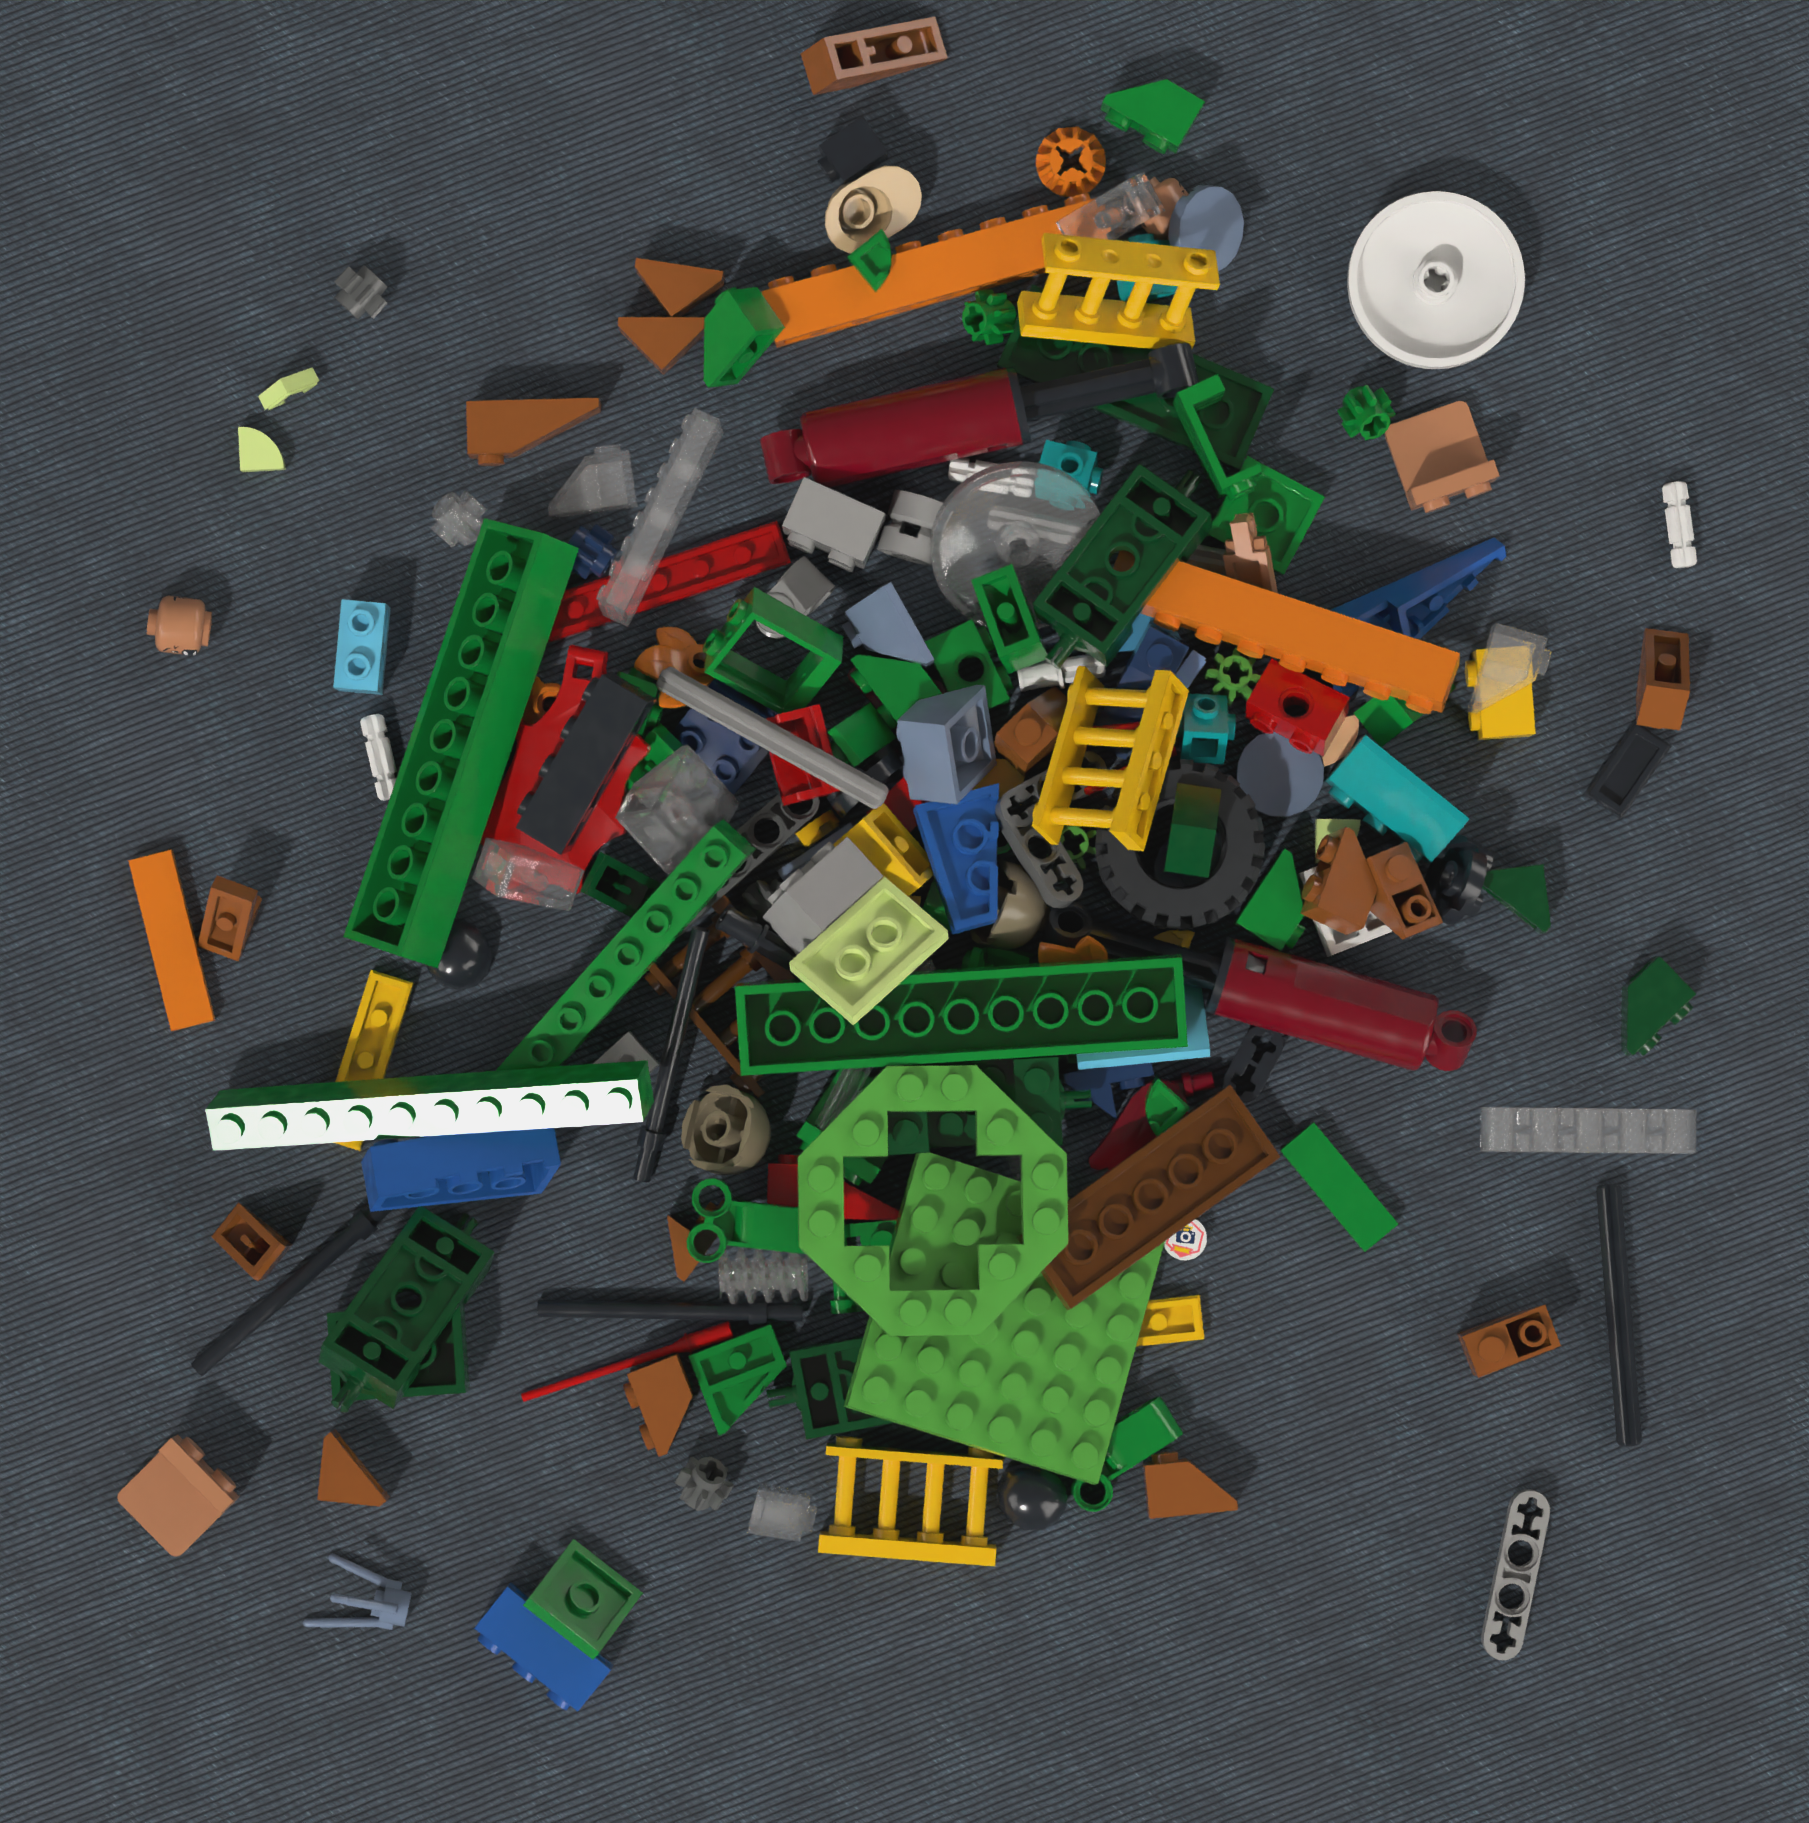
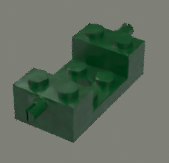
M1141 464L1132 472L1033 603L1036 617L1053 628L1060 638L1045 657L1046 661L1051 665L1053 664L1055 668L1061 669V666L1074 649L1088 653L1106 667L1110 664L1132 635V623L1180 559L1187 562L1212 529L1211 514L1189 499L1199 484L1203 482L1198 475L1195 474L1194 476L1192 471L1187 470L1176 487L1173 488ZM1121 550L1128 551L1135 557L1134 565L1129 570L1123 572L1114 570L1109 564L1111 556Z
M1058 1055L899 1065H976L1058 1146H1063L1061 1123L1065 1109L1092 1108L1091 1099H1081L1091 1098V1089L1064 1091V1087L1059 1079ZM886 1066L880 1067V1073L885 1069ZM887 1112L888 1155L929 1153V1148L976 1146L975 1112Z
M422 1206L416 1209L322 1343L319 1363L340 1375L345 1382L339 1393L331 1401L335 1408L338 1409L341 1405L340 1411L347 1413L360 1392L373 1396L392 1409L396 1407L418 1375L420 1363L461 1303L467 1304L490 1271L494 1251L470 1237V1234L478 1225L475 1218L472 1217L468 1222L470 1215L463 1213L456 1225L453 1226ZM410 1291L419 1297L421 1304L414 1310H404L398 1306L395 1298L401 1292Z
M863 1337L790 1349L789 1353L794 1374L792 1385L766 1390L768 1398L785 1395V1397L768 1400L770 1408L796 1403L802 1415L806 1440L894 1423L844 1407Z

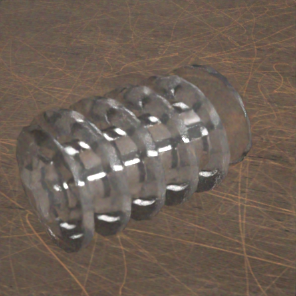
M738 1248L734 1261H730L725 1249L723 1255L719 1258L720 1300L723 1292H726L730 1303L737 1304L741 1291H744L749 1304H753L758 1291H762L766 1302L771 1303L776 1290H779L784 1302H789L793 1290L797 1289L801 1300L807 1301L809 1298L807 1255H805V1258H801L798 1253H789L788 1257L783 1259L781 1251H772L770 1258L765 1259L762 1249H755L752 1260H748L744 1249Z

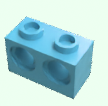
M341 600L333 685L338 691L383 695L391 609L386 603Z

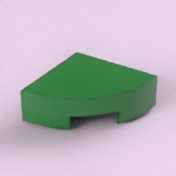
M882 229L847 257L875 293L885 283L892 261L890 243Z
M1156 1076L1146 1094L1145 1114L1149 1126L1157 1136L1177 1122L1190 1107Z

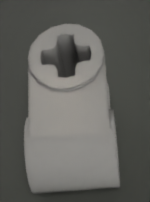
M803 556L783 574L777 584L767 594L807 616L830 596L836 586ZM756 621L758 629L765 636L774 639L784 637Z

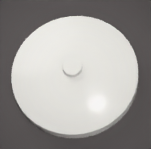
M1441 191L1422 192L1404 197L1388 205L1364 228L1355 244L1349 261L1347 273L1348 297L1351 309L1360 328L1367 338L1382 352L1399 362L1418 368H1452L1481 357L1491 350L1508 332L1516 319L1523 300L1525 288L1524 264L1518 244L1511 231L1488 207L1476 200L1456 193Z

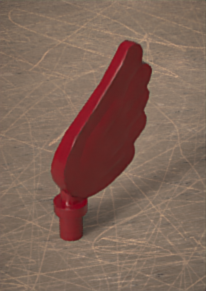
M1211 1071L1190 1075L1189 1072L1181 1073V1079L1172 1081L1160 1079L1184 1102H1186V1098L1193 1097L1194 1092L1215 1088ZM1153 1080L1147 1081L1145 1083L1146 1086L1139 1087L1130 1097L1107 1135L1089 1156L1088 1163L1091 1168L1100 1170L1107 1167L1110 1170L1156 1137L1148 1124L1145 1114V1098Z

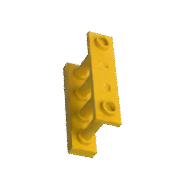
M1043 233L1041 239L1045 273H1049L1042 293L1021 291L1017 306L1021 336L1158 349L1167 345L1188 343L1193 348L1195 334L1192 312L1188 306L1196 288L1218 290L1220 282L1215 250ZM1068 275L1092 277L1085 297L1060 295ZM1111 279L1135 282L1128 301L1103 299ZM1153 284L1178 286L1170 306L1146 303Z
M1086 666L1077 667L1074 681L1068 688V702L1039 802L1035 804L1033 809L1032 827L1051 845H1059L1064 825L1110 828L1109 831L1128 850L1144 851L1189 690L1172 671L1155 670L1151 686L1147 690L1104 688V685ZM1099 705L1144 708L1140 725L1136 730L1090 728L1093 727ZM1087 745L1133 748L1129 764L1124 770L1081 768ZM1076 785L1121 788L1117 806L1113 810L1069 808Z
M836 1436L835 1444L827 1443L826 1455L839 1456L834 1524L829 1525V1532L820 1531L818 1553L995 1566L996 1545L987 1544L988 1537L984 1536L988 1471L989 1468L1003 1469V1457L994 1456V1453L971 1446L968 1447V1454L862 1446V1438L850 1436ZM857 1457L883 1459L878 1528H873V1535L855 1534L856 1527L851 1526ZM901 1461L927 1463L922 1531H917V1538L899 1537L900 1530L895 1529ZM945 1464L971 1466L966 1535H961V1542L943 1541L944 1533H939Z

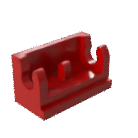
M820 704L766 718L768 721L833 756ZM769 751L783 806L840 791Z

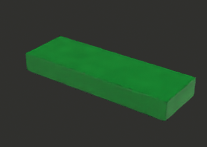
M1314 1122L1279 1150L1363 1252H1366L1398 1225L1397 1221Z

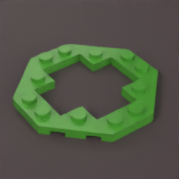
M976 1065L886 1066L797 1158L799 1248L889 1336L980 1335L1068 1245L1067 1154ZM975 1111L976 1156L1021 1155L1022 1244L977 1245L978 1290L890 1291L889 1246H844L843 1157L888 1156L887 1112Z

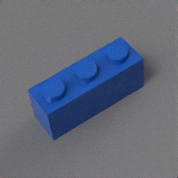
M510 1582L474 1629L481 1633L477 1638L478 1641L492 1653L498 1655L502 1650L515 1661L512 1668L527 1681L533 1683L535 1679H538L550 1690L546 1695L560 1708L567 1711L571 1706L578 1712L612 1670L613 1664L601 1654H598L592 1660L525 1608L523 1604L529 1596Z

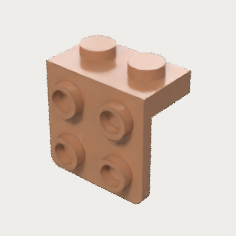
M1456 401L1391 424L1384 433L1411 511L1421 507L1424 508L1425 513L1436 511L1450 505L1449 497L1464 492L1467 499L1492 490L1490 483L1500 476L1495 461L1487 460L1470 409L1464 401Z
M179 1435L170 1438L158 1450L159 1453L118 1493L117 1497L118 1502L170 1555L175 1557L182 1555L239 1498L233 1491L236 1485L231 1478L219 1468L214 1471L202 1459L205 1456L202 1449L189 1437L186 1436L182 1439Z

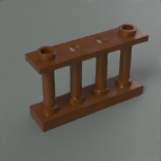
M725 895L711 906L717 914L711 918L713 923L706 928L710 932L705 952L722 937L725 936L727 939L730 937V935L715 928L717 920L726 906L729 904L733 905ZM688 944L660 968L654 963L643 976L660 996L667 991L674 1000L676 999L678 989L671 981L682 972ZM744 945L745 948L739 952L741 957L694 996L689 1018L735 1070L729 1078L739 1090L749 1094L753 1091L759 1098L765 1091L757 1081L766 1074L741 1076L740 1061L729 1050V1047L738 1040L737 1018L720 1033L716 1034L700 1016L703 1011L752 970L757 972L763 967L774 981L796 979L789 970L784 969L755 951L752 954L747 952L748 946Z

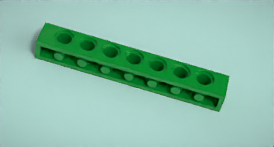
M724 819L715 824L496 1071L563 1066L756 848Z

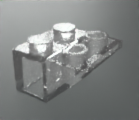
M689 745L681 746L632 785L615 818L668 875L673 872L715 824L723 819L729 824L740 802Z

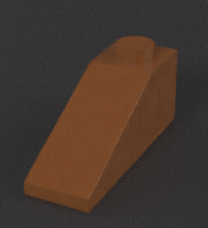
M936 17L824 37L800 53L813 95L856 87L938 63L948 58Z
M599 398L466 401L467 454L471 459H478V465L480 466L504 465V458H515L600 413L601 402Z

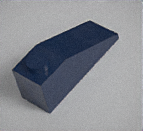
M1149 623L1114 689L1147 690L1151 686L1155 670L1172 671L1175 675L1189 649L1188 643ZM1104 706L1093 726L1141 721L1144 708ZM1100 746L1123 759H1126L1132 749L1128 747Z

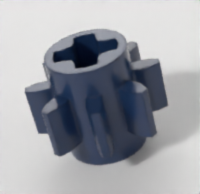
M598 524L594 525L591 532L580 526L568 543L579 548L572 571L585 580L591 572L598 577H602L618 553V550L610 545L614 539L613 534Z

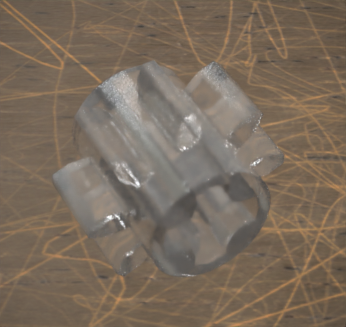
M464 491L460 497L454 492L448 493L433 508L432 517L437 522L431 529L451 547H454L458 541L464 546L469 545L478 538L484 520L480 516L485 513L486 508L467 491Z

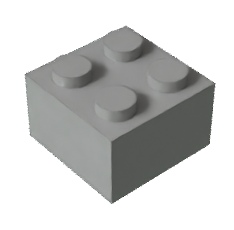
M804 477L782 528L784 534L788 536V544L808 554H812L815 548L829 554V563L852 572L855 566L861 569L865 568L884 526L885 513Z
M848 837L836 847L829 841L810 858V861L801 870L798 868L779 886L780 888L767 899L772 904V907L762 918L770 924L772 929L798 955L874 887L883 875Z

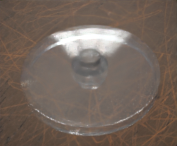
M1019 461L985 468L958 485L946 498L936 515L930 537V557L936 581L946 599L957 611L968 619H972L973 622L988 627L971 580L1012 564L1038 628L1049 626L1036 617L1033 603L1101 515L1095 500L1082 484L1072 476L1052 466Z

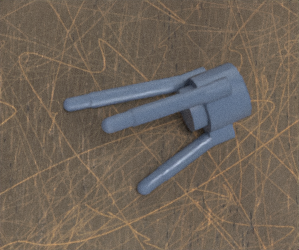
M332 1553L328 1556L330 1562L385 1588V1591L376 1589L374 1600L340 1594H332L330 1596L331 1602L370 1609L371 1616L376 1617L307 1618L303 1621L305 1627H379L392 1630L393 1625L405 1626L412 1592L401 1590L403 1582L387 1579Z

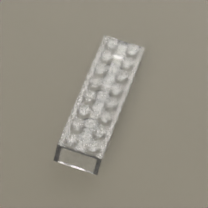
M694 408L691 415L687 414L681 426L683 432L679 439H674L670 447L669 453L671 456L668 463L664 462L661 465L657 474V478L660 479L655 488L651 487L645 498L647 505L643 512L639 511L633 522L635 529L631 537L626 536L621 546L623 553L619 561L615 560L609 570L611 578L607 586L602 585L596 599L599 600L598 605L603 616L626 627L629 626L724 434L720 419Z

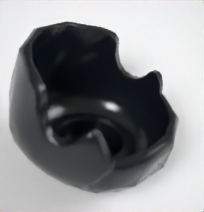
M454 919L438 968L428 965L426 967L432 977L442 986L459 991L477 986L489 974L493 958L492 949L484 934L474 924Z
M1017 1462L1005 1470L997 1484L1000 1509L1008 1520L1023 1530H1044L1058 1522L1066 1509L1068 1497L1066 1487L1061 1478L1054 1472Z

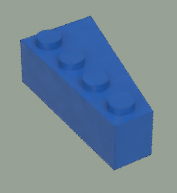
M554 1128L423 1136L405 1141L386 1139L378 1141L369 1147L361 1161L370 1212L542 1194L561 1165Z

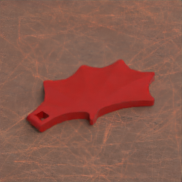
M570 645L563 681L556 700L543 717L533 725L527 724L523 718L521 719L516 734L517 745L513 760L497 791L480 844L495 859L500 873V889L505 897L512 896L528 886L544 884L558 885L575 894L581 893L580 890L585 882L586 870L595 852L608 841L627 832V822L623 807L626 783L634 768L651 750L650 745L638 734L571 851L560 855L516 828L522 817L517 814L522 800L529 791L536 792L543 780L538 775L543 763L551 753L557 755L565 741L560 738L565 724L572 715L578 717L586 704L581 699L586 687L595 676L600 679L602 674L607 673L608 652ZM578 664L593 667L591 679L577 677Z

